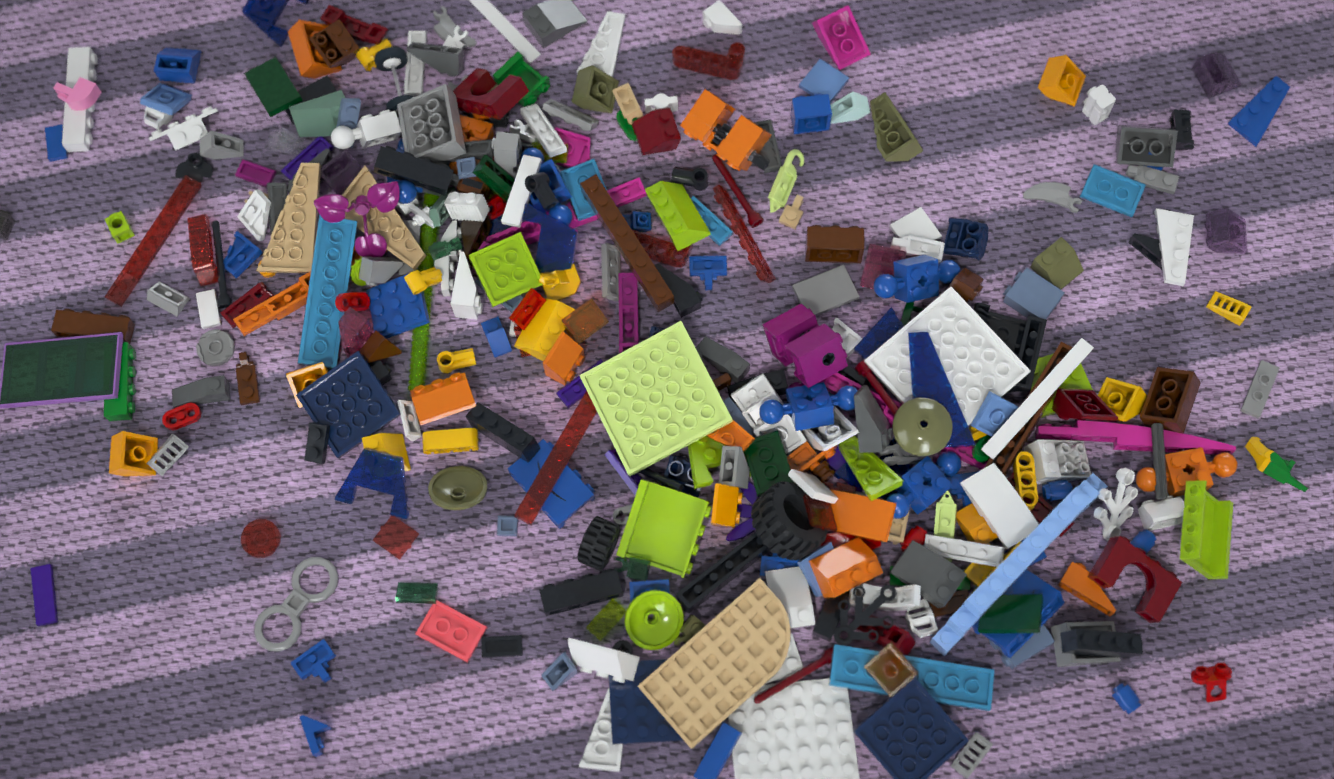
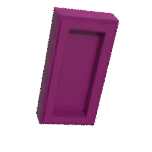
M242 159L235 173V176L266 188L267 183H272L276 175L275 170Z

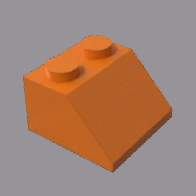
M563 331L543 361V367L546 376L565 386L568 381L571 382L576 374L574 371L577 366L583 364L585 356L584 349Z

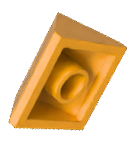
M324 362L286 373L299 408L303 407L296 394L328 372Z

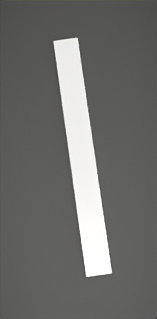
M469 0L530 63L541 55L488 0Z
M1081 338L981 450L994 459L1094 347Z

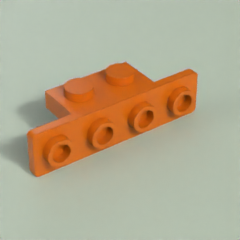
M806 441L787 456L790 468L804 473L809 470L813 471L820 465V461L824 458L829 459L836 453L837 445L817 454Z

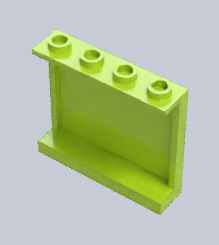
M641 479L616 555L623 558L627 557L685 578L687 574H691L694 563H691L693 555H697L700 545L697 544L699 536H703L706 528L703 525L705 517L709 518L712 507L709 506L710 501Z
M1206 480L1186 481L1180 559L1208 579H1228L1234 503L1231 500L1218 501L1206 491Z

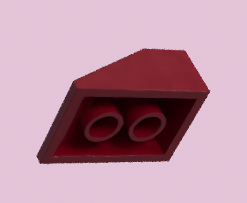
M1057 389L1052 410L1059 418L1083 421L1087 419L1118 420V416L1093 390Z

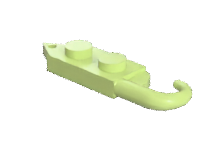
M798 149L791 150L783 166L780 167L768 196L770 199V213L785 207L797 179L796 169L792 165L795 155L800 159V166L802 167L804 164V156Z
M948 490L941 500L936 502L934 535L955 539L957 504L954 503ZM945 558L946 560L952 562V559Z

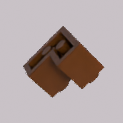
M964 268L953 279L949 288L952 287L968 304L970 300L973 301L982 291L983 286L981 284L984 279Z

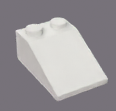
M460 251L450 304L455 317L478 320V314H482L483 303H481V296H478L465 253Z
M833 406V425L802 430L807 442L814 449L821 451L834 447L858 434L859 431L835 406Z
M800 567L765 571L767 586L783 604L788 615L790 629L815 625L808 582Z

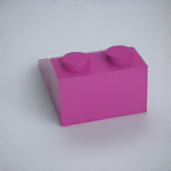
M849 5L812 22L819 39L838 70L871 55Z

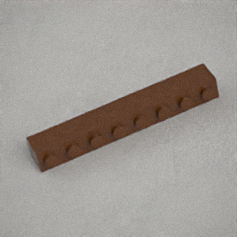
M595 174L581 182L582 194L657 312L674 304V295L598 176Z
M1062 341L1060 342L1028 397L1073 347ZM1057 390L994 459H989L985 468L994 463L1004 476L1007 475L1017 455L1027 442Z

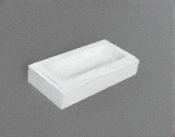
M215 289L196 293L202 329L220 326L221 319L219 308H217Z

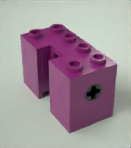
M799 304L762 324L772 355L785 367L794 362L796 368L794 375L808 388L848 366L846 361L847 353L841 344L843 343L841 335L838 332L835 333L825 323L819 326L810 308L807 309L803 304Z

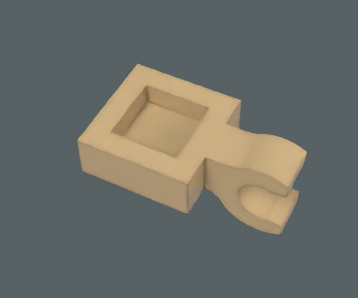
M797 194L792 207L786 205L779 223L796 230L803 216V211L799 209L803 204L804 197Z

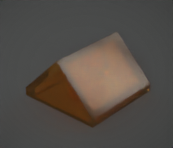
M592 298L561 320L568 336L578 345L609 323Z
M892 642L863 666L890 697L919 674Z

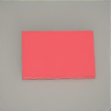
M435 599L415 634L468 663L481 637H483L487 630V626Z

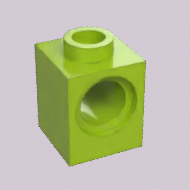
M122 211L112 213L104 219L112 237L118 244L135 236Z

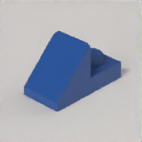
M499 317L481 323L494 358L512 351Z
M299 716L312 755L315 757L323 755L322 748H325L322 737L317 735L332 728L307 716Z

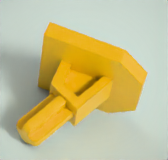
M560 259L538 268L540 272V279L538 281L543 284L547 299L559 301L577 293L581 280L575 264Z

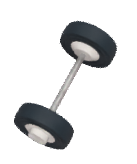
M388 47L376 53L375 64L379 70L385 72L392 71L398 97L388 101L386 110H390V112L395 111L397 117H399L397 104L414 96L401 94L396 70L403 68L407 64L408 58L405 50L400 47Z

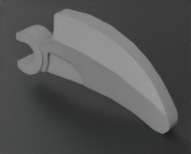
M442 6V14L433 11L434 18L440 21L433 28L436 34L445 41L448 35L454 37V29L457 25L448 16L446 8ZM460 29L459 35H463L464 32ZM470 36L461 41L465 44L464 48L476 46V40Z
M1039 183L1023 193V198L1026 200H1041L1070 209L1073 213H1078L1079 211L1073 204L1081 205L1082 200L1079 198H1071L1069 196L1071 187L1062 183Z

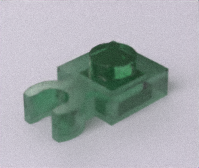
M456 237L449 242H446V240L435 242L428 249L433 261L450 255L452 251L462 249L459 237Z
M630 557L628 562L626 558H616L617 561L622 562V568H614L617 572L627 571L626 577L644 581L648 579L650 560Z

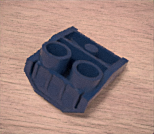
M949 218L943 254L981 260L985 254L988 242L987 224L968 219Z
M670 455L664 476L683 484L684 488L681 492L699 498L701 488L694 489L690 459Z

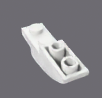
M452 221L445 231L435 257L434 267L442 272L441 291L443 297L451 296V290L454 287V279H451V273H454V262L459 261L460 251H462V245L459 244V238H462V231L457 221Z

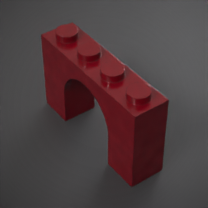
M476 68L452 92L456 95L458 110L500 120L529 90L521 77L509 75L494 90L487 93L496 83L488 70Z
M1124 536L1111 537L1089 573L1088 578L1102 588H1111L1128 564L1137 566L1145 576L1146 591L1134 612L1149 623L1160 622L1180 588L1182 581L1177 578L1175 573L1161 567L1160 562L1145 555L1146 552L1133 546L1128 538Z

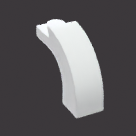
M866 583L859 585L865 589L863 597L864 609L880 595L882 587ZM914 584L895 587L896 597L892 601H885L877 610L906 611L912 610V607L920 606L921 586ZM854 588L850 590L849 594L851 606H855ZM857 588L855 590V594L857 596H861L863 594V590ZM886 589L884 595L890 597L892 595L891 590Z

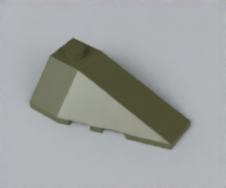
M886 92L870 101L877 148L886 162L909 161L923 151Z

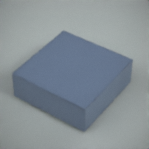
M475 157L456 160L459 179L476 177L472 173L476 167Z
M498 516L497 536H517L518 516Z

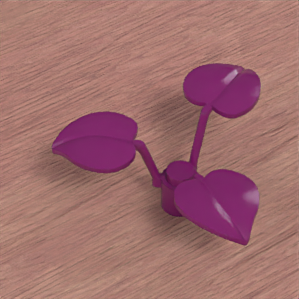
M397 181L377 183L369 188L367 196L359 195L355 199V203L352 202L349 208H347L349 204L348 199L339 194L321 196L314 200V205L320 216L331 223L342 221L345 218V212H350L355 208L357 214L363 215L365 236H359L355 240L356 252L359 256L382 257L387 249L386 240L378 233L368 234L366 216L370 211V206L372 208L377 207L383 213L392 211L399 201V185Z

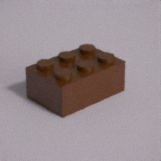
M820 225L807 226L805 262L861 263L864 252V228H859L858 226L844 228L837 225L822 227Z
M1157 367L1139 417L1145 427L1151 428L1154 423H1162L1163 430L1184 434L1201 384L1195 372Z

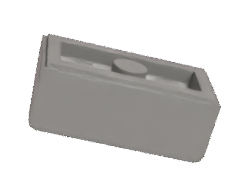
M161 282L156 283L147 290V300L175 316L180 314L190 299Z

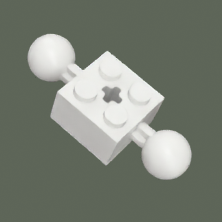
M390 110L381 111L379 115L373 117L372 114L361 117L362 120H359L355 129H350L347 126L336 127L331 133V141L339 149H348L355 140L360 139L362 149L397 140L402 133L400 119L395 111L390 112Z

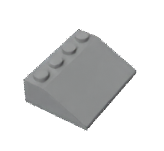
M447 84L397 104L405 152L413 154L416 158H426L432 162L451 160L466 153L456 95Z

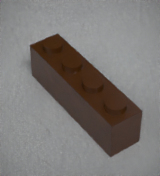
M65 308L64 310H56L51 331L57 337L63 338L122 332L123 342L130 344L135 324L130 317L125 315L116 317L107 313H100L99 315L93 314L90 311L75 312L72 309Z

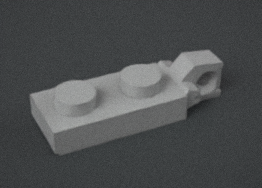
M1129 165L1125 176L1132 177L1135 181L1145 184V187L1173 195L1179 179L1177 175L1138 165V167Z

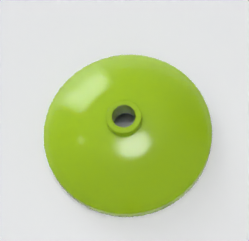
M646 591L638 595L628 606L624 621L625 629L629 638L643 649L659 650L673 643L680 634L679 630L684 622L682 607L676 598L665 591ZM653 614V618L648 620V615Z

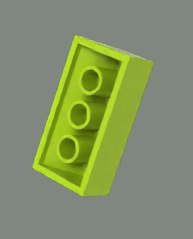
M659 181L645 188L650 204L677 251L711 235L682 184Z

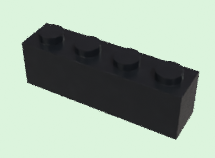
M381 146L373 172L398 181L407 180L417 187L446 196L454 170L444 164H434L426 158H416L408 152H398L390 146Z
M479 402L465 416L472 428L478 429V432L527 463L541 449L535 437Z
M605 569L601 571V574L594 576L593 574H586L582 576V579L575 581L574 579H567L562 581L563 584L559 585L547 584L543 586V589L539 590L546 616L623 597L617 570Z
M1073 629L1060 633L1062 653L1130 658L1143 654L1141 634Z

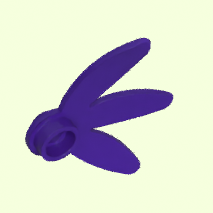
M748 481V489H741V491L753 505L758 496L754 485ZM737 504V512H740V517L750 519L739 524L726 536L727 541L742 539L756 530L752 525V506Z

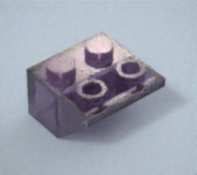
M1212 52L1198 57L1192 67L1208 98L1236 89L1242 85L1227 57L1223 54Z
M345 149L321 167L320 180L333 194L342 195L362 170V167Z

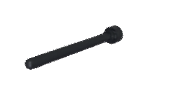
M214 220L212 222L220 293L217 299V308L223 309L232 304V298L227 294L220 224L217 220Z

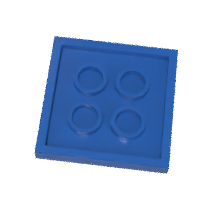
M406 275L366 290L370 298L369 307L374 332L375 330L387 339L430 323L424 292L413 295L404 279Z

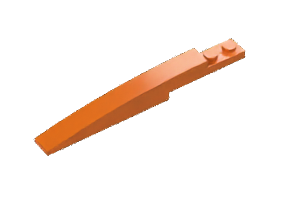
M355 246L353 248L351 266L355 264L354 260L360 258L355 250ZM311 271L299 277V282L234 318L233 321L242 335L246 336L274 319L279 321L306 305Z

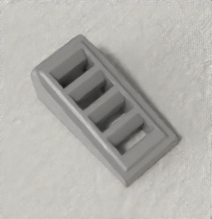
M171 434L146 464L163 476L189 446L176 435ZM173 442L180 447L178 450L171 445ZM167 448H169V449H170L172 452H174L175 454H174L173 456H171V455H170L167 451H165V450H166ZM163 454L170 460L166 462L160 456ZM155 461H160L164 465V467L161 468L155 463Z
M975 732L951 764V767L968 779L993 744ZM976 740L978 743L984 746V750H982L976 744H974V741ZM971 747L973 750H975V751H976L977 753H979L980 755L977 757L975 754H973V753H972L971 751H969L968 749ZM964 754L969 756L975 762L972 764L970 761L963 757ZM962 761L970 769L967 771L958 762Z

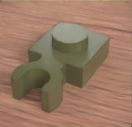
M691 615L679 630L683 635L674 641V645L679 646L681 642H684L685 645L706 625L696 616Z

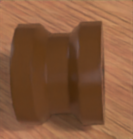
M825 460L811 473L817 476L824 484L836 474V471L831 469L828 461Z

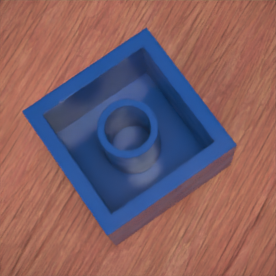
M815 94L814 96L792 98L790 116L793 134L830 130L832 111L829 94Z

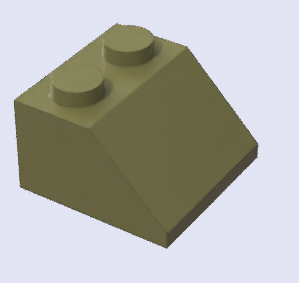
M593 65L578 70L572 103L585 110L612 113L615 102L612 90L618 88L619 81Z
M1062 237L1038 255L1030 267L1036 274L1060 290L1084 271L1075 250Z

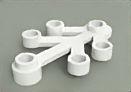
M1121 468L1116 473L1119 484L1115 500L1112 498V492L1105 488L1101 489L1098 495L1099 499L1105 501L1111 513L1109 520L1106 509L1097 507L1094 511V517L1099 519L1104 527L1102 531L1103 538L1107 541L1111 537L1120 536V526L1133 514V507L1128 504L1132 499L1136 498L1138 490L1128 486L1133 482L1135 473L1127 468Z

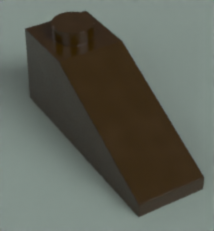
M488 214L483 222L463 220L461 222L464 253L471 266L473 265L469 255L476 252L483 241L486 242L493 226Z

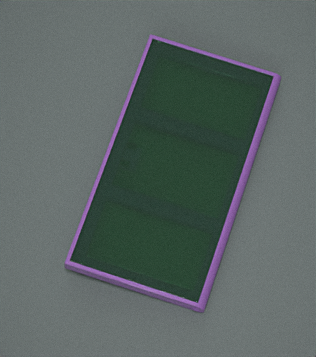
M115 332L5 343L0 382V408L118 398L123 333Z

